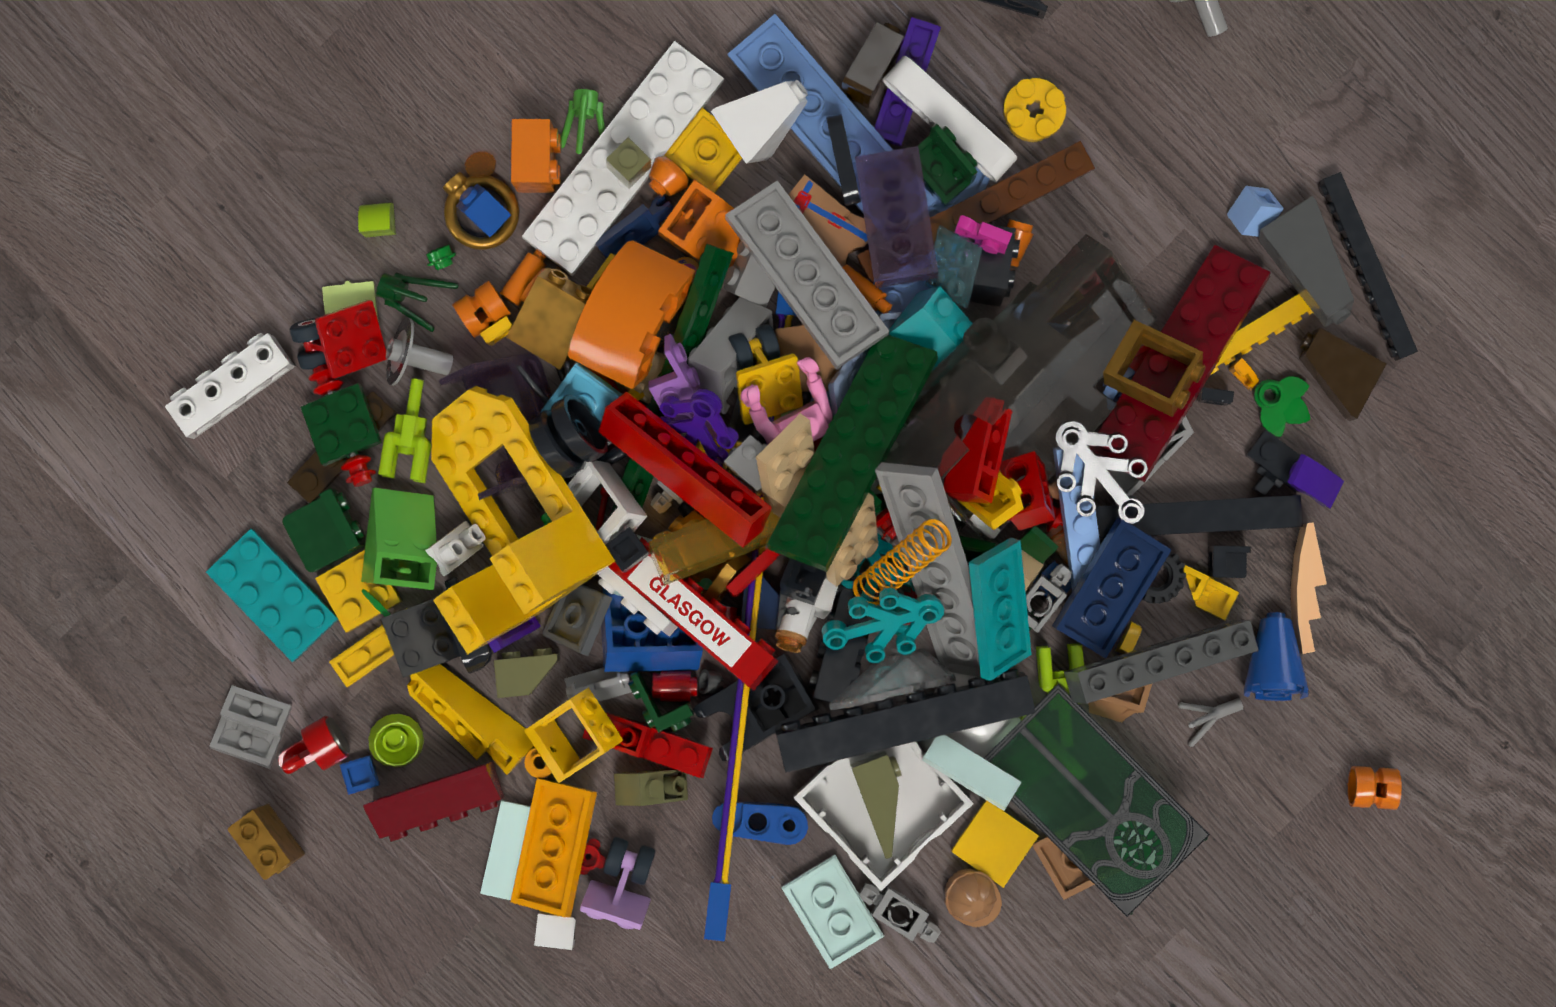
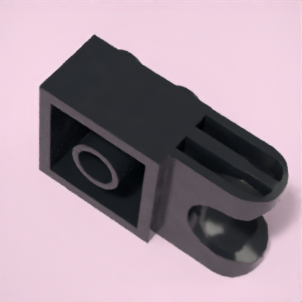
M783 654L776 658L778 660L777 664L756 689L752 690L750 688L742 753L776 734L775 731L781 729V724L800 720L819 709L788 654ZM738 681L697 704L693 709L696 716L706 718L717 712H725L733 718ZM773 688L775 692L780 691L782 695L779 698L780 704L777 706L775 702L771 704L768 702V698L771 696L770 690ZM731 740L719 749L718 755L722 762L729 760Z

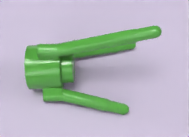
M588 89L574 90L573 100L569 101L568 114L561 135V148L565 147L574 115L576 118H579L576 139L577 154L582 153L586 119H593L594 114H596L599 136L604 132V103L598 102V92Z

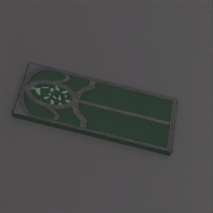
M1058 684L1035 706L1036 713L1026 715L983 759L1021 781L1011 801L1128 917L1203 841L1208 839L1210 834L1078 703H1073L1071 696Z

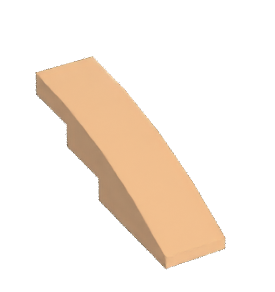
M1314 522L1303 524V527H1300L1293 558L1291 620L1300 654L1315 652L1309 620L1321 618L1315 587L1327 584Z

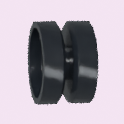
M565 395L553 404L551 411L544 410L529 422V432L540 455L553 470L563 477L574 476L584 469L586 462H594L608 451L607 438L599 433L600 423L580 399L573 395Z

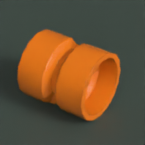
M489 280L474 289V296L465 295L452 304L474 338L489 328L490 322L496 323L505 316L511 315L506 304ZM482 307L484 311L476 314L477 309Z
M1351 767L1347 791L1351 807L1370 808L1372 804H1375L1378 809H1398L1402 791L1401 775L1398 769L1378 768L1374 772L1371 767Z

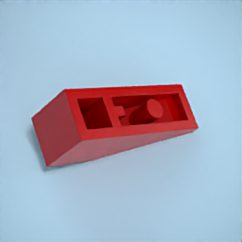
M988 400L949 461L943 486L946 495L960 502L992 504L1011 420V409L994 400Z

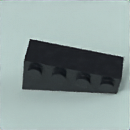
M852 576L848 581H854L856 577ZM865 578L862 579L863 587L867 581ZM859 582L857 588L859 594L861 595L863 590ZM840 583L835 595L838 598L836 609H831L826 623L832 620H839L848 627L873 620L874 618L869 616L855 619L849 615L848 602L856 596L853 588H846ZM876 592L874 596L879 597V593ZM869 634L849 639L845 646L838 650L830 649L821 639L817 658L822 659L819 671L813 670L808 687L814 689V698L851 707L854 697L852 693L858 681L861 668L860 662L865 653Z

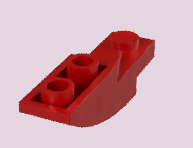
M605 712L623 739L621 743L612 749L656 762L698 778H704L713 750L712 747L665 730L658 732L656 727L650 729L647 724ZM585 729L582 738L593 741Z

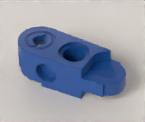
M746 801L737 802L733 837L791 845L800 842L807 833V817L797 806ZM724 803L717 806L712 815V822L719 831H721ZM754 813H761L766 817L767 823L761 829H754L749 824V817ZM791 819L795 822V829L793 831L784 829L783 823L786 820Z

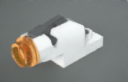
M827 575L815 605L781 595L780 589L775 627L777 630L775 637L778 639L776 645L779 648L794 653L801 652L802 646H805L807 643L809 632L817 617L825 619L831 612L838 586L836 587L829 582Z

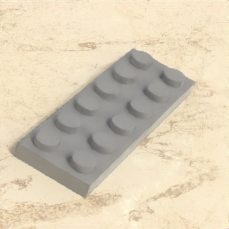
M778 180L725 214L726 221L836 370L889 334V330Z

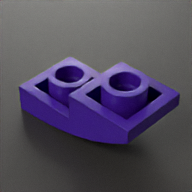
M1301 454L1298 461L1290 469L1288 483L1298 492L1310 496L1319 505L1331 509L1344 480L1320 463Z

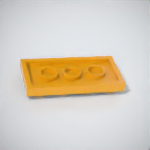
M543 778L536 779L511 903L561 917H571L597 792Z

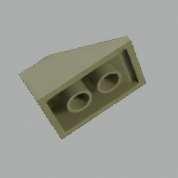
M886 751L854 762L850 766L884 856L888 859L892 857L899 792L897 777L902 776L896 758L894 756L888 757Z

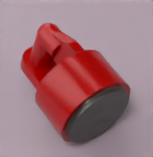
M324 716L301 729L303 739L284 749L279 755L278 762L282 770L287 774L299 770L314 760L325 771L348 758L350 748L336 722L331 717Z

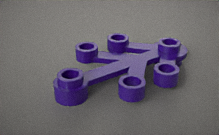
M707 389L695 391L691 399L679 400L674 396H667L660 405V410L666 417L660 416L659 418L679 434L687 433L685 438L696 446L699 440L707 456L723 468L724 460L729 457L725 449L733 448L739 436L733 428L726 427L719 414L722 410L720 398L714 392ZM692 412L694 414V417L691 419L676 421L669 419L676 417L678 413ZM707 420L717 434L716 441L722 448L717 447L705 425Z

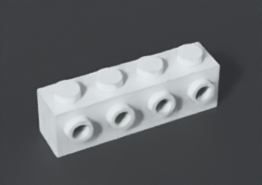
M262 333L257 334L247 342L248 347L239 354L235 351L222 359L221 363L223 365L213 372L212 370L205 371L195 379L197 384L188 390L186 388L180 389L170 397L171 402L165 408L186 437L195 439L296 367L273 335L269 333L265 335Z

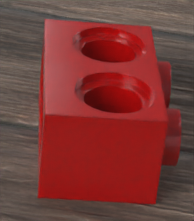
M1032 451L1001 461V474L1007 479H1014L1022 490L1020 497L1023 506L1031 502L1029 506L1007 521L1011 520L1020 531L1055 520L1045 464L1037 453ZM1025 475L1023 479L1017 481L1021 476Z

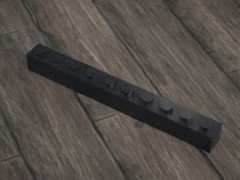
M1339 172L1322 179L1318 186L1319 192L1326 198V208L1335 219V229L1341 233L1343 238L1341 240L1342 245L1350 254V264L1353 268H1356L1358 273L1357 280L1360 286H1363L1365 289V299L1368 304L1372 305L1374 310L1372 311L1373 317L1381 326V336L1384 340H1387L1389 345V355L1397 361L1418 352L1342 173Z

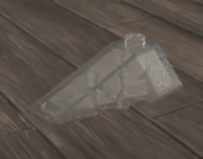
M897 647L891 648L892 654L886 655L884 660L879 663H873L829 704L830 710L855 707L884 700L888 697L912 693L915 690L956 681L954 673L924 648L915 649L911 654L903 655L897 651Z

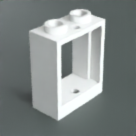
M601 461L586 462L584 469L578 472L567 486L580 506H582L601 483L618 506L597 531L606 545L629 527L635 531L647 515L609 463Z

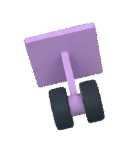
M614 837L603 872L616 877L619 875L620 869H623L618 887L591 880L583 898L580 911L593 919H606L616 922L625 929L635 928L640 930L651 899L626 891L624 888L630 871L632 872V882L640 885L646 884L656 851L654 848L643 845L640 847L639 853L627 850V840Z

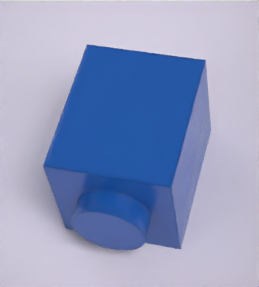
M479 184L466 189L460 196V202L456 206L489 237L511 216Z

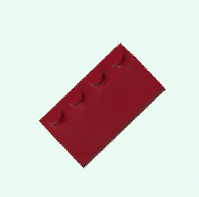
M492 761L375 799L364 804L363 807L379 838L382 839L389 836L390 842L407 837V830L418 826L420 832L439 826L437 820L449 817L450 822L468 817L467 810L479 807L480 812L499 806L497 801L504 798V794Z

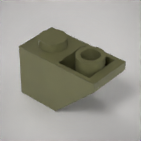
M552 648L533 650V656L521 657L520 651L501 653L502 659L494 660L497 698L532 694L559 662L560 653L552 654Z
M676 769L632 771L614 774L616 805L645 806L688 800L687 773Z

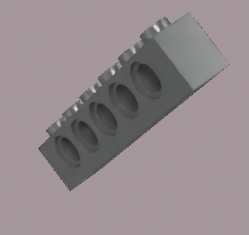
M1232 620L1065 671L1064 674L1072 702L1087 704L1258 651L1251 621Z

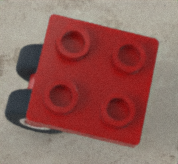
M366 300L317 318L297 322L289 329L292 340L304 345L305 350L297 354L300 368L305 370L327 364L330 377L338 378L387 360L386 348L374 304L371 300Z

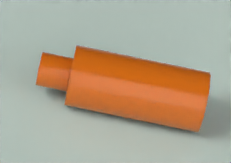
M537 249L533 254L528 252L499 294L511 303L519 306L521 296L529 283L540 270L546 267V264L543 262L546 256Z
M845 265L842 267L874 311L879 310L885 314L891 310L892 304L886 300L887 294L851 266Z

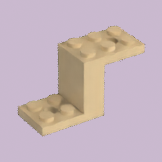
M801 413L756 456L764 501L772 507L771 511L779 517L782 516L815 454L810 420ZM869 493L828 572H826L827 580L836 587L844 579H850L856 572L858 564L864 558H870L878 548L874 497Z

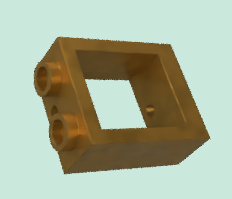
M1133 320L1103 371L1104 384L1173 417L1177 408L1183 409L1190 396L1188 389L1192 382L1198 383L1204 373L1203 352L1141 322ZM1142 344L1188 366L1170 398L1123 377Z

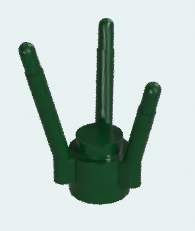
M397 272L394 276L384 273L376 291L378 297L385 299L384 305L398 310L420 326L433 332L434 327L398 303V301L403 302L405 297L421 302H427L428 300L426 296L408 290V284L405 283L458 289L459 285L447 281L405 276Z

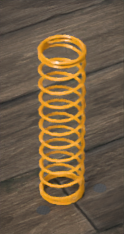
M936 519L924 521L911 534L907 535L904 540H901L898 545H895L892 550L888 551L886 555L882 556L880 560L876 561L873 566H870L867 571H864L854 580L853 591L855 596L861 597L857 588L859 581L864 593L870 598L878 600L869 603L879 605V597H875L865 590L862 579L866 578L869 586L877 593H880L885 588L897 590L930 562L934 561L936 557L948 550L951 546L952 538L947 526ZM936 525H939V526L944 530V532H945V534H946V536H947V544H946V546H945V537H944L942 531H941ZM924 526H932L940 533L943 543L941 549L938 548L935 536L926 530ZM923 531L930 534L936 548L929 545L928 541L924 538ZM914 536L918 537L922 545L929 550V555L924 554L922 547L913 540ZM907 542H912V546L922 555L923 560L917 558L915 552L907 546ZM901 547H904L908 555L916 561V566L912 565L909 558L900 551ZM894 552L899 554L901 560L909 566L910 571L905 570L901 561L894 557ZM888 558H892L895 566L903 572V576H900L896 568L887 561ZM881 563L886 564L887 569L897 578V581L892 580L887 570L881 567ZM875 568H879L882 576L890 582V587L886 586L884 579L875 572ZM869 578L877 583L880 591L872 586Z

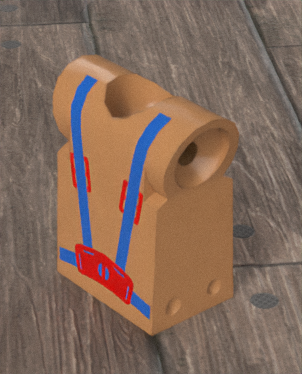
M805 174L788 194L842 267L846 265L848 255L864 248L878 231L872 222L850 213L848 209Z

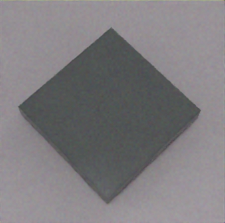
M580 585L555 603L542 636L580 654L589 656L612 597L586 585Z

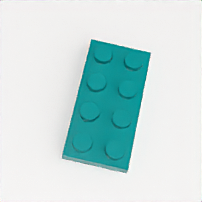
M250 529L206 571L210 578L291 662L299 659L338 621L336 614L254 529Z
M1011 537L969 562L981 678L989 681L1032 655L1021 540Z

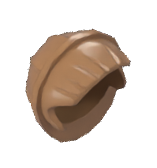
M962 869L954 873L946 883L944 903L948 912L956 920L968 926L981 927L988 925L999 915L1002 906L1001 895L996 884L987 874L973 869Z

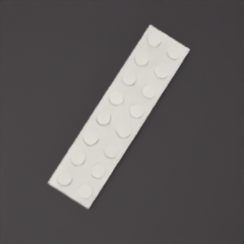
M674 41L525 231L522 238L573 276L596 247L595 243L610 229L649 178L651 168L628 189L607 168L606 158L629 137L651 159L652 167L655 158L665 155L701 108H704L722 85L724 78Z

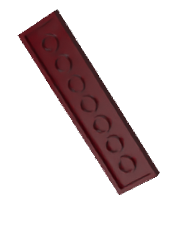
M1217 245L1213 246L1161 330L1162 333L1203 352L1205 370L1198 383L1192 382L1188 389L1190 396L1183 409L1177 408L1173 417L1122 393L1098 433L1112 434L1114 432H1121L1126 436L1128 446L1124 452L1114 453L1107 446L1090 445L1089 448L1095 455L1127 459L1137 456L1142 457L1147 463L1148 470L1143 477L1137 479L1143 482L1146 481L1269 280L1270 271ZM1150 348L1131 380L1170 398L1188 366ZM1115 438L1112 441V445L1116 448L1121 447L1124 443L1122 438ZM1136 462L1132 465L1131 469L1134 472H1140L1143 469V464Z

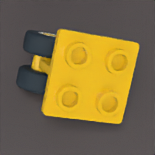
M770 325L757 327L755 329L756 338L751 339L749 342L743 333L728 337L736 352L737 387L742 420L746 425L754 422L749 412L750 407H747L742 402L740 395L745 388L751 385L758 386L760 392L759 402L765 408L768 418L803 406L800 373L796 363L798 358L794 353L780 357L779 343Z

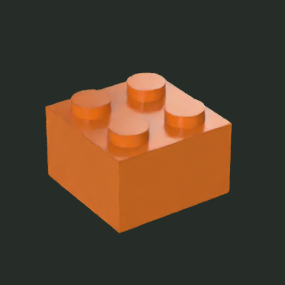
M512 119L511 183L518 193H555V184H561V167L558 165V160H555L556 153H561V134H558V128H554L550 119Z

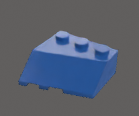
M601 586V593L612 597L601 625L604 672L699 670L703 648L679 627L670 637L663 631H660L657 635L643 623L647 618L639 610L634 615L620 603L624 598L623 596L610 594Z

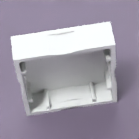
M917 742L828 762L793 795L794 799L824 831L829 833L848 853L850 859L880 891L914 861L919 851L929 841L941 835L974 804L948 776L922 761L925 752ZM886 751L888 757L894 756L902 773V776L897 777L899 792L892 857L888 859L884 856L850 766L854 762Z

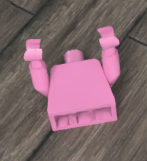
M806 357L796 363L807 375L806 383L814 402H809L773 422L768 419L765 408L759 402L760 392L757 385H751L741 392V400L747 407H750L749 412L756 430L764 437L767 445L800 413L810 420L813 441L825 435L829 427L828 424L833 419V414L821 376L816 373L820 371L819 367L812 358Z

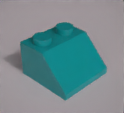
M937 286L919 291L890 327L888 335L937 351L938 360L928 377L929 379L960 356L979 333V330L942 287Z

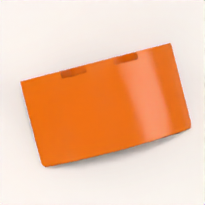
M628 241L608 264L592 290L575 328L569 347V358L630 389H634L648 376L653 357L661 341V338L656 335L664 321L670 323L679 308L687 300L688 290L693 283L696 270L635 241Z

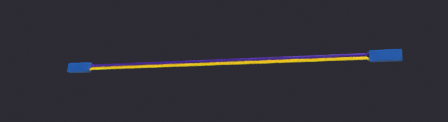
M779 291L776 315L779 317L778 329L791 327V321L793 317H796V314ZM781 414L769 417L768 419L773 422L780 418ZM762 493L759 497L764 500ZM769 517L763 532L754 538L751 563L766 549ZM763 572L748 586L744 624L751 629L748 636L754 641ZM740 679L737 682L716 874L714 881L710 882L704 939L725 941L731 892L728 874L750 690Z

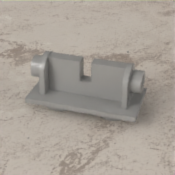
M603 667L564 679L568 700L588 687L598 702L632 692L628 685L631 682L628 671L604 672Z

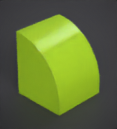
M394 204L360 205L358 211L359 233L364 237L396 235Z

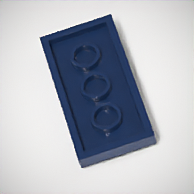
M1117 517L1052 624V627L1102 657L1107 658L1170 554L1171 549L1130 523L1125 522L1124 519Z

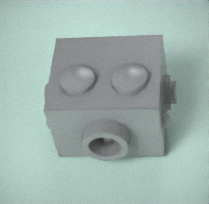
M750 435L739 447H734L728 453L729 457L724 460L723 469L756 495L760 496L762 494V487L756 456L767 444L761 445Z

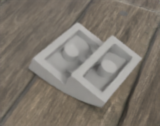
M232 685L220 712L221 719L210 743V748L270 769L280 745L292 706Z

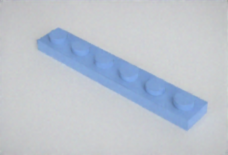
M1060 447L1053 448L1056 476L1061 473L1063 450ZM1077 453L1073 474L1076 478L1075 488L1070 492H1063L1058 488L1069 570L1072 571L1070 578L1072 591L1100 547L1096 510L1091 516L1084 517L1078 513L1076 508V502L1081 495L1085 465ZM1063 477L1060 483L1063 486H1069L1072 483V479L1070 477ZM1084 501L1080 504V508L1084 511L1092 507L1089 501Z

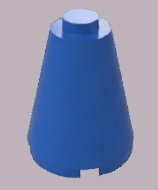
M1267 613L1266 618L1261 619L1255 639L1258 651L1253 652L1244 685V696L1249 697L1252 692L1255 693V699L1290 701L1292 700V694L1300 693V699L1306 698L1309 695V689L1293 622L1291 619L1286 618L1285 613Z

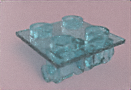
M939 226L925 286L928 288L941 286L955 303L968 308L982 247L969 241L966 237H962Z

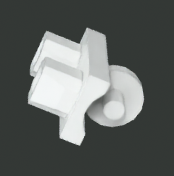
M464 521L425 551L434 558L439 565L441 574L445 576L484 547L481 542L486 538L477 524L470 526L467 521Z

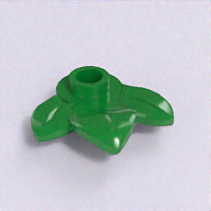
M1288 376L1279 382L1267 379L1256 386L1254 400L1257 406L1261 408L1260 422L1268 432L1276 437H1281L1286 423L1301 424L1310 421L1309 410L1300 398L1308 390L1309 384L1298 377ZM1266 390H1271L1274 393L1272 401H1267L1264 398Z

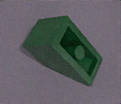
M1037 526L1029 527L1018 538V540H1021V550L1040 563L1049 558L1059 547Z

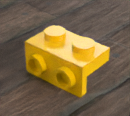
M1000 470L992 504L960 502L993 530L1024 509L1020 497L1022 494L1020 486L1014 479H1007L1003 476Z

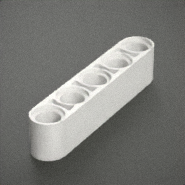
M903 56L882 79L884 84L931 127L936 123L941 128L944 126L948 127L957 139L955 145L962 153L965 150L968 151L978 164L976 168L993 182H997L1017 160L1015 153L907 56Z

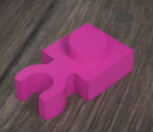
M963 215L960 216L954 232L962 237L975 239V243L979 244L981 249L992 254H997L998 252L1005 254L1013 234L985 222L979 224Z

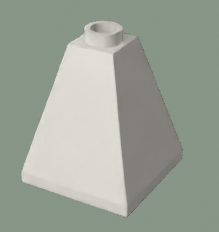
M785 81L718 106L711 113L746 164L766 161L772 157L808 101L805 97L808 93L800 81Z

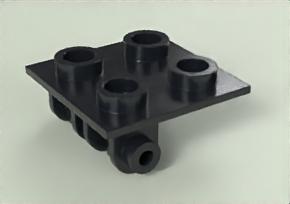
M434 599L381 618L403 678L460 657L450 626L433 601Z

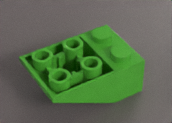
M372 488L361 582L434 590L437 562L425 551L436 543L434 495Z

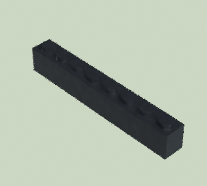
M1009 669L991 681L983 679L981 676L968 680V685L956 687L955 683L937 687V692L925 695L924 691L906 694V700L894 702L893 698L876 701L874 702L875 707L864 710L862 706L846 708L843 710L844 714L831 717V713H824L813 716V722L801 725L799 720L781 724V729L775 731L785 773L1036 713L1028 676L1023 672L1018 673L1017 669Z

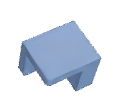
M1245 186L1228 211L1227 216L1241 235L1259 237L1260 229L1276 220L1284 208L1269 189Z

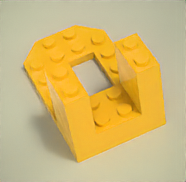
M475 386L468 389L432 419L431 460L472 525L477 524L485 535L486 539L483 542L492 555L489 559L493 565L451 586L433 600L468 655L539 615L611 565L615 560L562 476L553 470L540 455L529 432V424L511 397L502 394L495 396L487 393V389ZM503 445L552 521L520 539L512 530L474 469Z

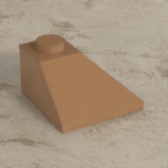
M805 326L775 329L774 332L780 347V357L794 353L798 361L806 357L812 358L820 370L816 373L821 376L826 392H829L828 384L838 369L836 370ZM799 368L802 392H810L806 383L807 375Z

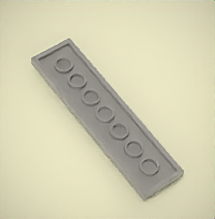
M881 462L875 472L899 543L928 519L941 521L951 533L952 541L948 550L936 557L934 561L930 562L920 572L916 573L911 580L917 598L924 594H932L943 603V617L935 623L926 624L941 670L980 677L969 566L938 468ZM936 525V526L942 531V533H943V535H944V537H945V546H946V544H947V536H946L944 530H943L939 525ZM924 526L926 530L935 536L938 548L941 549L943 543L940 533L932 526ZM923 531L924 538L928 541L929 545L936 548L930 534ZM914 536L913 540L922 547L924 554L929 555V550L922 545L918 537ZM907 542V546L915 552L917 558L923 560L922 555L912 546V542ZM901 547L902 552L909 558L911 564L916 566V561L908 555L904 547Z

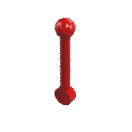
M604 487L600 489L602 499L595 527L597 531L602 527L608 497H610Z

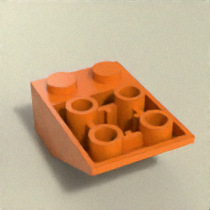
M695 179L658 230L661 238L694 259L697 263H699L706 244L734 253L729 268L734 265L738 255L737 247L741 241L725 219V214L734 208Z

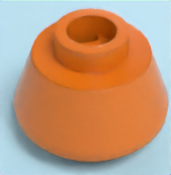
M666 156L655 158L649 172V178L651 179L649 186L661 197L664 194L672 196L688 187L689 179L687 175Z

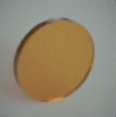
M487 152L474 153L465 162L466 172L472 177H487L496 168L494 156Z

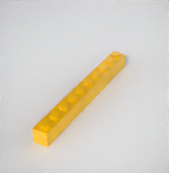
M1298 294L1238 330L1211 375L1219 370L1217 366L1220 364H1230L1236 360L1235 355L1241 352L1243 356L1253 350L1251 347L1253 344L1258 343L1261 345L1269 340L1268 335L1271 333L1279 334L1286 329L1284 327L1286 324L1291 322L1294 325L1302 320L1301 315L1306 312L1310 315L1313 311Z

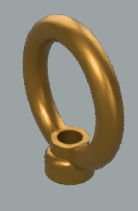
M459 172L444 185L443 190L448 194L444 206V218L448 230L458 242L472 249L487 250L500 246L514 233L519 220V205L515 194L503 181L487 175H475L466 178L462 172ZM476 184L497 192L504 200L507 211L511 214L503 227L491 237H476L468 234L460 226L457 219L456 206L460 201V196L466 189L474 187Z

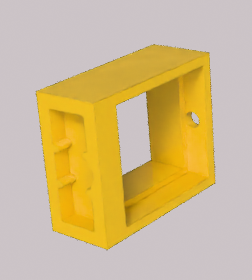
M589 687L524 730L558 783L623 741L616 727ZM571 708L598 747L581 759L555 722L556 718Z

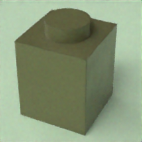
M628 137L606 158V165L630 189L651 168V159Z

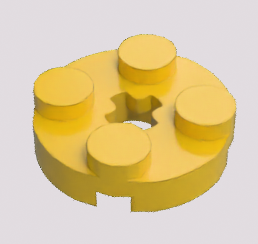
M1031 78L1021 80L1009 91L1003 105V116L1006 124L1009 126V130L1017 138L1027 142L1042 141L1054 135L1060 129L1066 116L1064 94L1053 83L1044 79ZM1034 102L1039 103V108L1043 110V115L1037 114L1035 118L1030 117V111L1026 109V106L1033 105Z

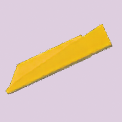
M441 664L410 675L411 681L407 684L409 695L476 760L487 751L503 772L508 775L527 753L534 748V745L524 731L526 728Z

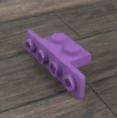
M671 334L665 336L664 352L674 372L649 381V390L659 408L667 396H674L679 400L691 399L695 391L701 389L696 369L694 367L690 368L686 362L687 356L681 343L676 344ZM692 412L678 413L676 417L669 419L671 421L691 419L694 417V414ZM707 420L705 425L712 438H716L717 434Z

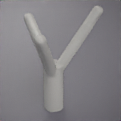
M1239 698L1215 707L1183 702L1178 704L1181 709L1208 713L1189 722V728L1205 723L1189 741L1188 745L1190 747H1193L1218 719L1243 710V704Z

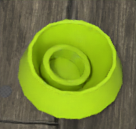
M391 714L379 719L371 728L368 738L369 749L373 757L381 764L393 768L403 767L412 763L421 753L424 744L423 732L419 724L411 717L402 714Z

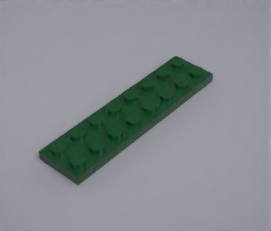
M887 335L871 346L767 542L769 550L828 572L877 477L876 468L881 462H885L938 360L937 351L891 335Z

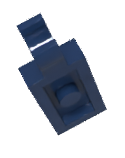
M659 195L652 201L649 209L642 204L605 232L595 244L606 259L610 253L616 255L628 241L632 240L644 245L658 234L660 229L659 223L667 219L674 207L667 201L664 195L662 197Z

